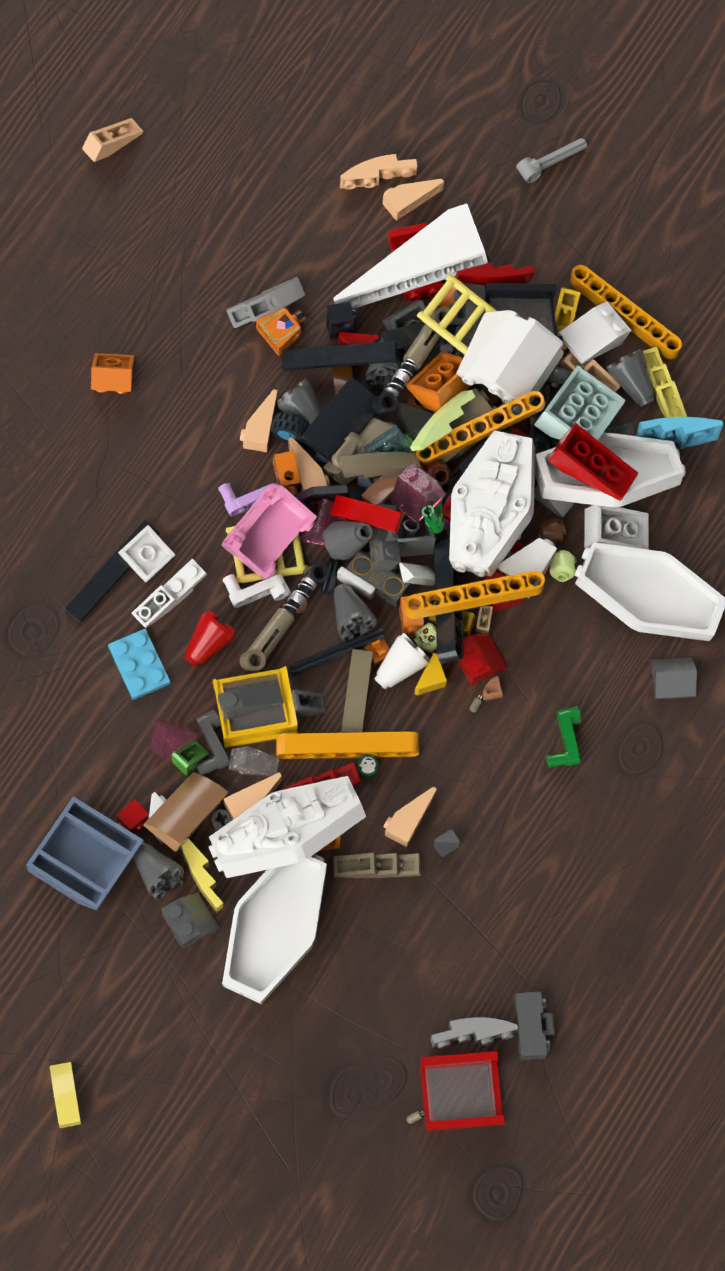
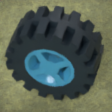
M279 413L275 415L270 433L284 443L288 442V438H293L300 445L303 443L302 434L308 428V424L292 414Z

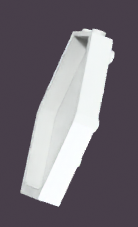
M493 431L454 486L451 494L449 560L456 571H469L480 577L485 575L492 576L531 521L534 513L535 445L532 438Z
M603 432L598 441L638 472L627 493L619 501L563 473L550 463L548 458L555 448L535 454V478L543 499L605 507H621L681 485L682 478L686 473L685 466L680 461V452L676 449L674 441Z
M593 542L590 548H585L582 559H585L583 565H578L574 575L577 577L575 584L631 629L644 633L710 641L713 638L725 609V597L672 555L662 551Z
M348 776L276 791L267 795L209 837L212 843L209 849L213 858H218L214 860L219 872L224 871L226 878L296 864L311 857L364 819L366 815Z
M313 854L312 857L300 863L267 869L238 901L234 909L222 982L223 987L262 1004L311 950L316 940L327 870V864L324 863L325 859Z

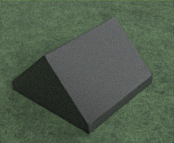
M692 657L651 660L655 700L696 697L697 669Z

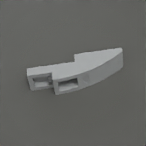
M298 277L267 289L258 296L226 309L233 327L237 328L248 322H255L259 318L284 308L305 296Z
M464 1018L450 1021L448 1025L449 1031L434 1034L430 1040L432 1047L438 1046L439 1049L451 1046V1042L459 1041V1043L470 1041L471 1037L474 1036L475 1043H481L484 1046L493 1043L494 1039L502 1037V1040L514 1037V1034L518 1031L517 1024L495 1018Z

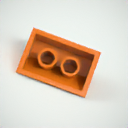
M441 351L406 384V387L425 409L437 412L446 402L461 391H466L471 385L464 383L462 378L456 374L463 358Z

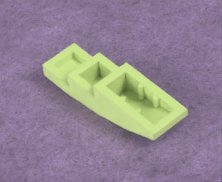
M461 391L446 402L421 429L410 447L411 450H423L451 432L452 429L449 423L464 414L461 406L475 398L473 391Z

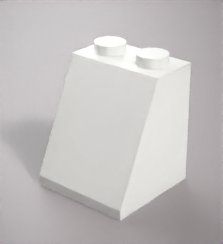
M538 538L501 562L496 570L503 572L506 576L530 571H539L544 575L555 556L557 548L554 547L555 544L550 540ZM538 581L530 582L534 586H537L539 584Z

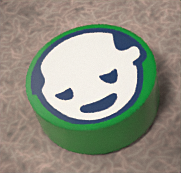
M370 755L361 757L357 765L358 772L364 777L375 775L378 770L377 760Z

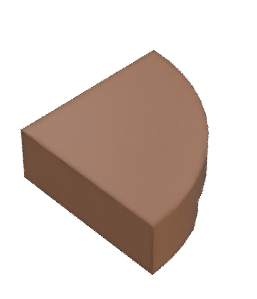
M499 676L492 678L485 685L482 694L483 701L503 697Z

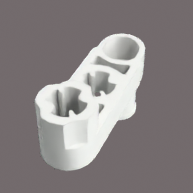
M234 574L228 575L223 579L234 608L247 605L269 594H272L274 600L277 601L286 598L291 593L282 574L272 576L245 589H240Z

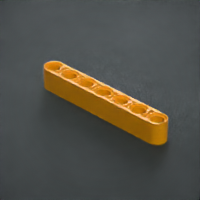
M577 265L573 268L570 278L573 288L581 291V294L597 306L606 302V299L614 300L615 302L608 303L627 324L633 334L650 347L657 346L659 353L663 357L670 360L678 357L682 347L681 339L586 266ZM581 275L583 279H578L576 276ZM591 287H597L599 290H592ZM626 310L630 314H624L622 311ZM637 322H642L645 326H640ZM652 334H658L660 337L656 338ZM668 346H674L676 349H669Z
M538 391L525 394L452 429L451 432L423 450H416V455L423 464L440 460L490 436L493 431L503 430L542 411L545 407V399ZM534 397L541 399V403L538 406L530 404ZM521 406L523 410L521 414L514 415L512 413L513 408ZM497 415L504 416V421L500 424L494 422V418ZM483 423L486 425L485 431L477 432L476 426ZM461 432L468 434L465 441L458 440V435ZM442 441L450 443L446 450L439 448ZM424 450H431L429 458L423 459L421 457Z
M530 571L413 594L406 599L405 613L411 619H419L536 596L543 591L545 577L539 571ZM538 581L540 585L534 586L530 582ZM518 585L520 588L514 590L510 586ZM493 588H496V589H498L500 592L497 593V594H494V593H492L490 590L493 589ZM473 592H476V593H478L480 596L477 597V598H474V597H472L470 594L473 593ZM456 596L460 600L452 601L450 597ZM436 600V601H438L440 604H439V605H432V604H430V601ZM412 604H416L419 606V608L411 609L409 606Z
M416 732L280 734L276 736V757L280 759L361 758L365 755L373 757H414L419 755V734Z

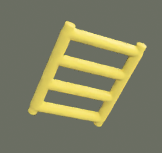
M448 274L445 279L447 282L426 309L417 314V317L465 355L468 347L461 342L484 311L487 313L497 312V310L458 279ZM454 286L462 295L438 324L430 315ZM470 299L478 307L458 333L453 336L446 330V327L466 301Z
M235 526L226 528L227 535ZM299 533L292 540L297 566L285 568L283 554H281L276 560L277 570L273 576L282 574L285 577L303 574L304 568L307 565L304 562ZM234 556L237 572L235 579L238 584L265 580L256 573L245 575L243 563Z

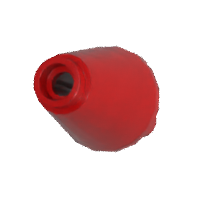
M204 611L201 614L186 648V655L183 657L195 667L199 664L202 665L236 638L234 635L236 630L227 623L224 626L218 622L219 617L212 611L208 613Z

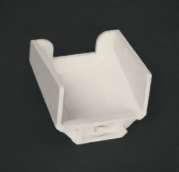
M511 310L487 312L483 315L456 374L468 385H485L489 388L488 391L499 396L502 399V405H505L532 391L539 392L563 356V341L533 318L529 317L528 321L524 320ZM515 406L512 410V413L514 415L521 414L523 408L521 406Z

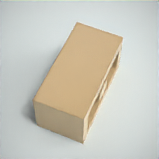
M480 606L476 626L477 633L489 632L492 606Z

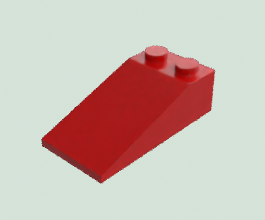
M577 423L563 435L548 458V461L563 473L619 501L623 499L638 475L635 469Z

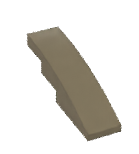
M363 453L343 456L339 460L345 478L363 475L365 479L382 475L383 479L422 472L416 453Z
M352 649L341 732H362L372 651Z
M366 853L334 856L335 878L421 876V855L419 853L398 855L397 853L380 855Z

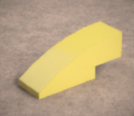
M71 1062L50 1066L59 1127L80 1125L81 1120Z

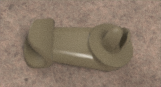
M354 432L349 433L344 438L345 442L333 454L332 463L337 469H342L339 462L340 457L354 455L356 449L363 443L362 438Z

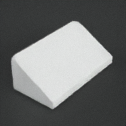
M399 563L404 583L426 586L435 584V573L429 566Z

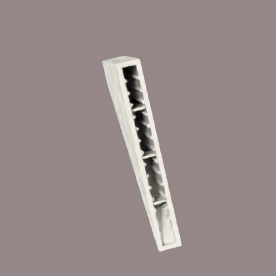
M464 204L448 209L333 298L335 304L350 302L352 309L444 280L448 274L455 276L457 271L488 263L468 205Z

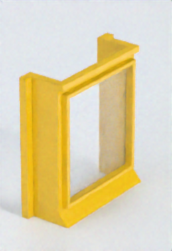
M286 666L281 669L219 680L213 679L212 683L216 694L225 748L276 740V736L280 734H298V724ZM278 684L284 704L224 721L218 703V694L238 688Z

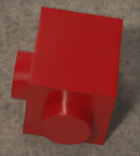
M134 799L116 815L117 824L132 833H139L145 828L143 825L149 819V813Z

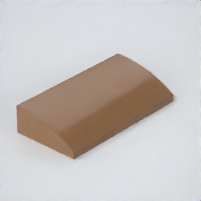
M193 772L143 826L176 852L224 801L223 799L229 792L212 780Z

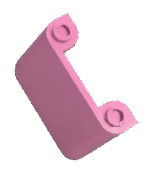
M271 484L224 539L222 547L260 577L267 579V577H272L276 572L275 561L299 532L309 531L314 526V520L317 516L282 485Z

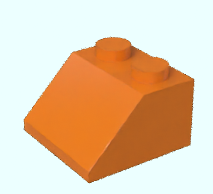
M95 353L91 367V390L101 393L116 391L120 394L131 392L134 355Z

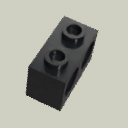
M350 302L327 305L326 326L329 340L338 339L339 332L353 333V329L356 328L355 308L352 309Z

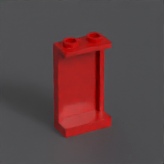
M427 223L389 230L388 243L391 253L424 229ZM438 281L404 292L403 296L405 301H417L428 296L435 297L444 284Z

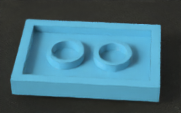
M146 629L108 644V648L132 700L170 685V680Z

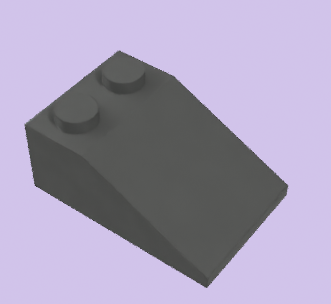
M422 300L413 301L382 321L387 331L422 322L417 317V314L424 311L426 307ZM438 341L421 367L414 369L416 372L423 369L439 354ZM410 346L400 349L403 355L406 354Z
M421 492L399 494L392 500L388 498L384 504L396 506V511L404 514L397 532L400 557L433 554L435 535L428 529L424 516L421 513L423 509Z

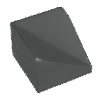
M450 829L435 838L433 846L439 855L444 857L459 848L460 841L454 831Z

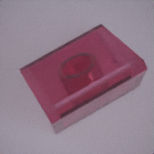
M322 498L310 503L309 510L317 518L314 520V526L309 531L305 530L300 533L301 541L325 545L323 531L334 521L345 520L330 515L333 502Z
M156 719L148 747L152 752L164 759L197 738V735L183 724Z

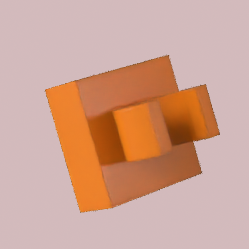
M378 639L364 648L365 651L373 652L372 662L374 666L381 663L390 650L384 639Z

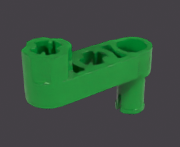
M426 481L421 486L423 505L421 513L424 516L428 529L435 534L444 529L445 518L442 503L444 496L435 481Z
M578 707L557 710V720L564 752L547 755L548 768L580 764L573 726L581 724L580 711Z

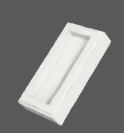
M344 567L338 570L337 580L348 584L349 587L367 599L371 600L375 595L374 586Z

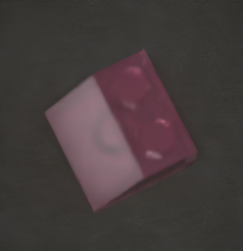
M412 462L398 476L390 502L418 523L424 517L421 513L422 509L426 506L429 510L428 505L434 508L446 494L438 481Z

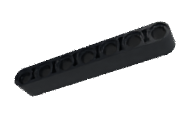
M450 537L435 541V590L462 585L461 572L456 571L449 560ZM456 596L450 597L452 601L460 600ZM462 610L436 615L437 656L442 664L463 659Z

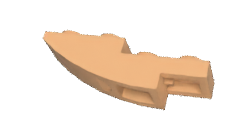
M396 154L384 155L364 161L340 176V189L371 188L379 185V178L411 177L416 175L417 161L416 159L397 161Z

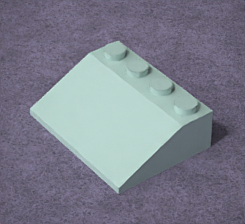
M577 365L534 425L550 437L561 440L563 435L577 423L598 440L626 400Z

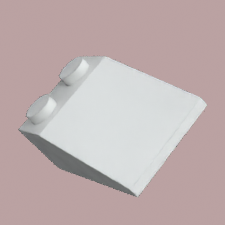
M606 301L594 307L560 331L558 336H563L564 344L578 361L583 364L622 345L631 329Z
M598 505L586 508L585 548H590L592 543L596 542L649 550L648 513L620 507Z

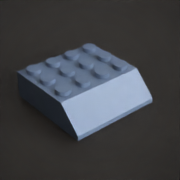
M73 796L26 864L29 873L80 905L98 910L144 840Z

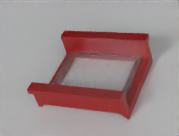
M497 1051L420 1058L427 1131L505 1124L504 1115L502 1114Z

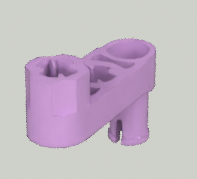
M230 483L221 485L218 490L225 501L224 505L229 515L235 516L248 511L271 484L239 498H236Z

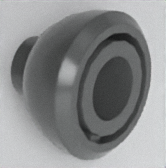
M555 366L547 378V385L559 388V385L565 383L569 378L571 371Z

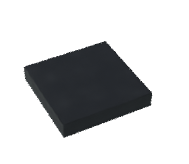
M345 485L316 486L293 496L301 503L328 502L335 499L336 495L342 496L348 493Z

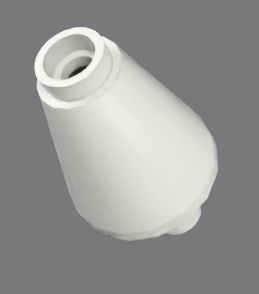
M403 633L396 638L376 672L377 676L374 679L386 690L388 687H393L426 667L430 658Z

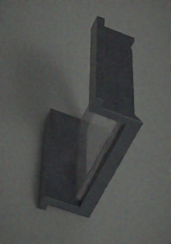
M486 284L485 302L495 310L514 311L527 321L529 317L533 318L557 336L553 299L557 293L556 284ZM557 336L560 340L563 341V336Z

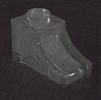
M249 746L231 750L229 769L243 775H258L268 778L277 774L279 758Z

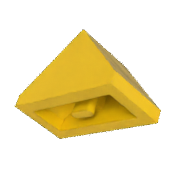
M433 653L415 687L414 694L421 695L446 687L447 680L437 654Z

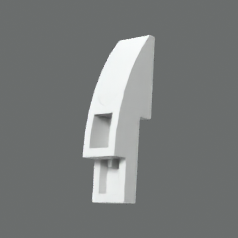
M191 559L164 586L161 585L132 614L147 628L184 600L207 573Z

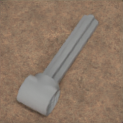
M580 138L538 160L531 159L530 157L524 158L517 164L516 168L526 183H532L540 177L541 170L586 149L587 143L585 139Z

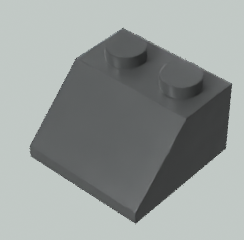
M199 893L181 897L161 908L163 918L183 950L219 929Z

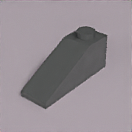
M278 684L238 688L218 694V703L224 721L284 704Z

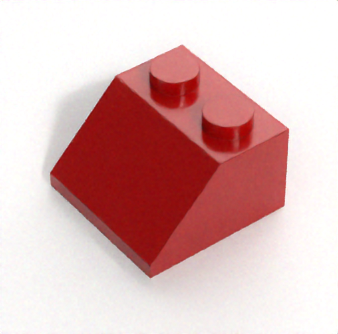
M488 633L470 635L463 639L464 656L463 659L457 660L471 686L507 669L503 658Z

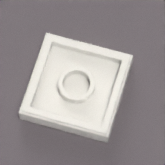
M149 525L118 552L145 583L175 556L174 552Z

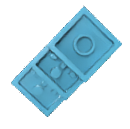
M700 417L659 418L640 422L636 436L674 441V443L678 442L679 448L683 449L718 440L723 427V421Z

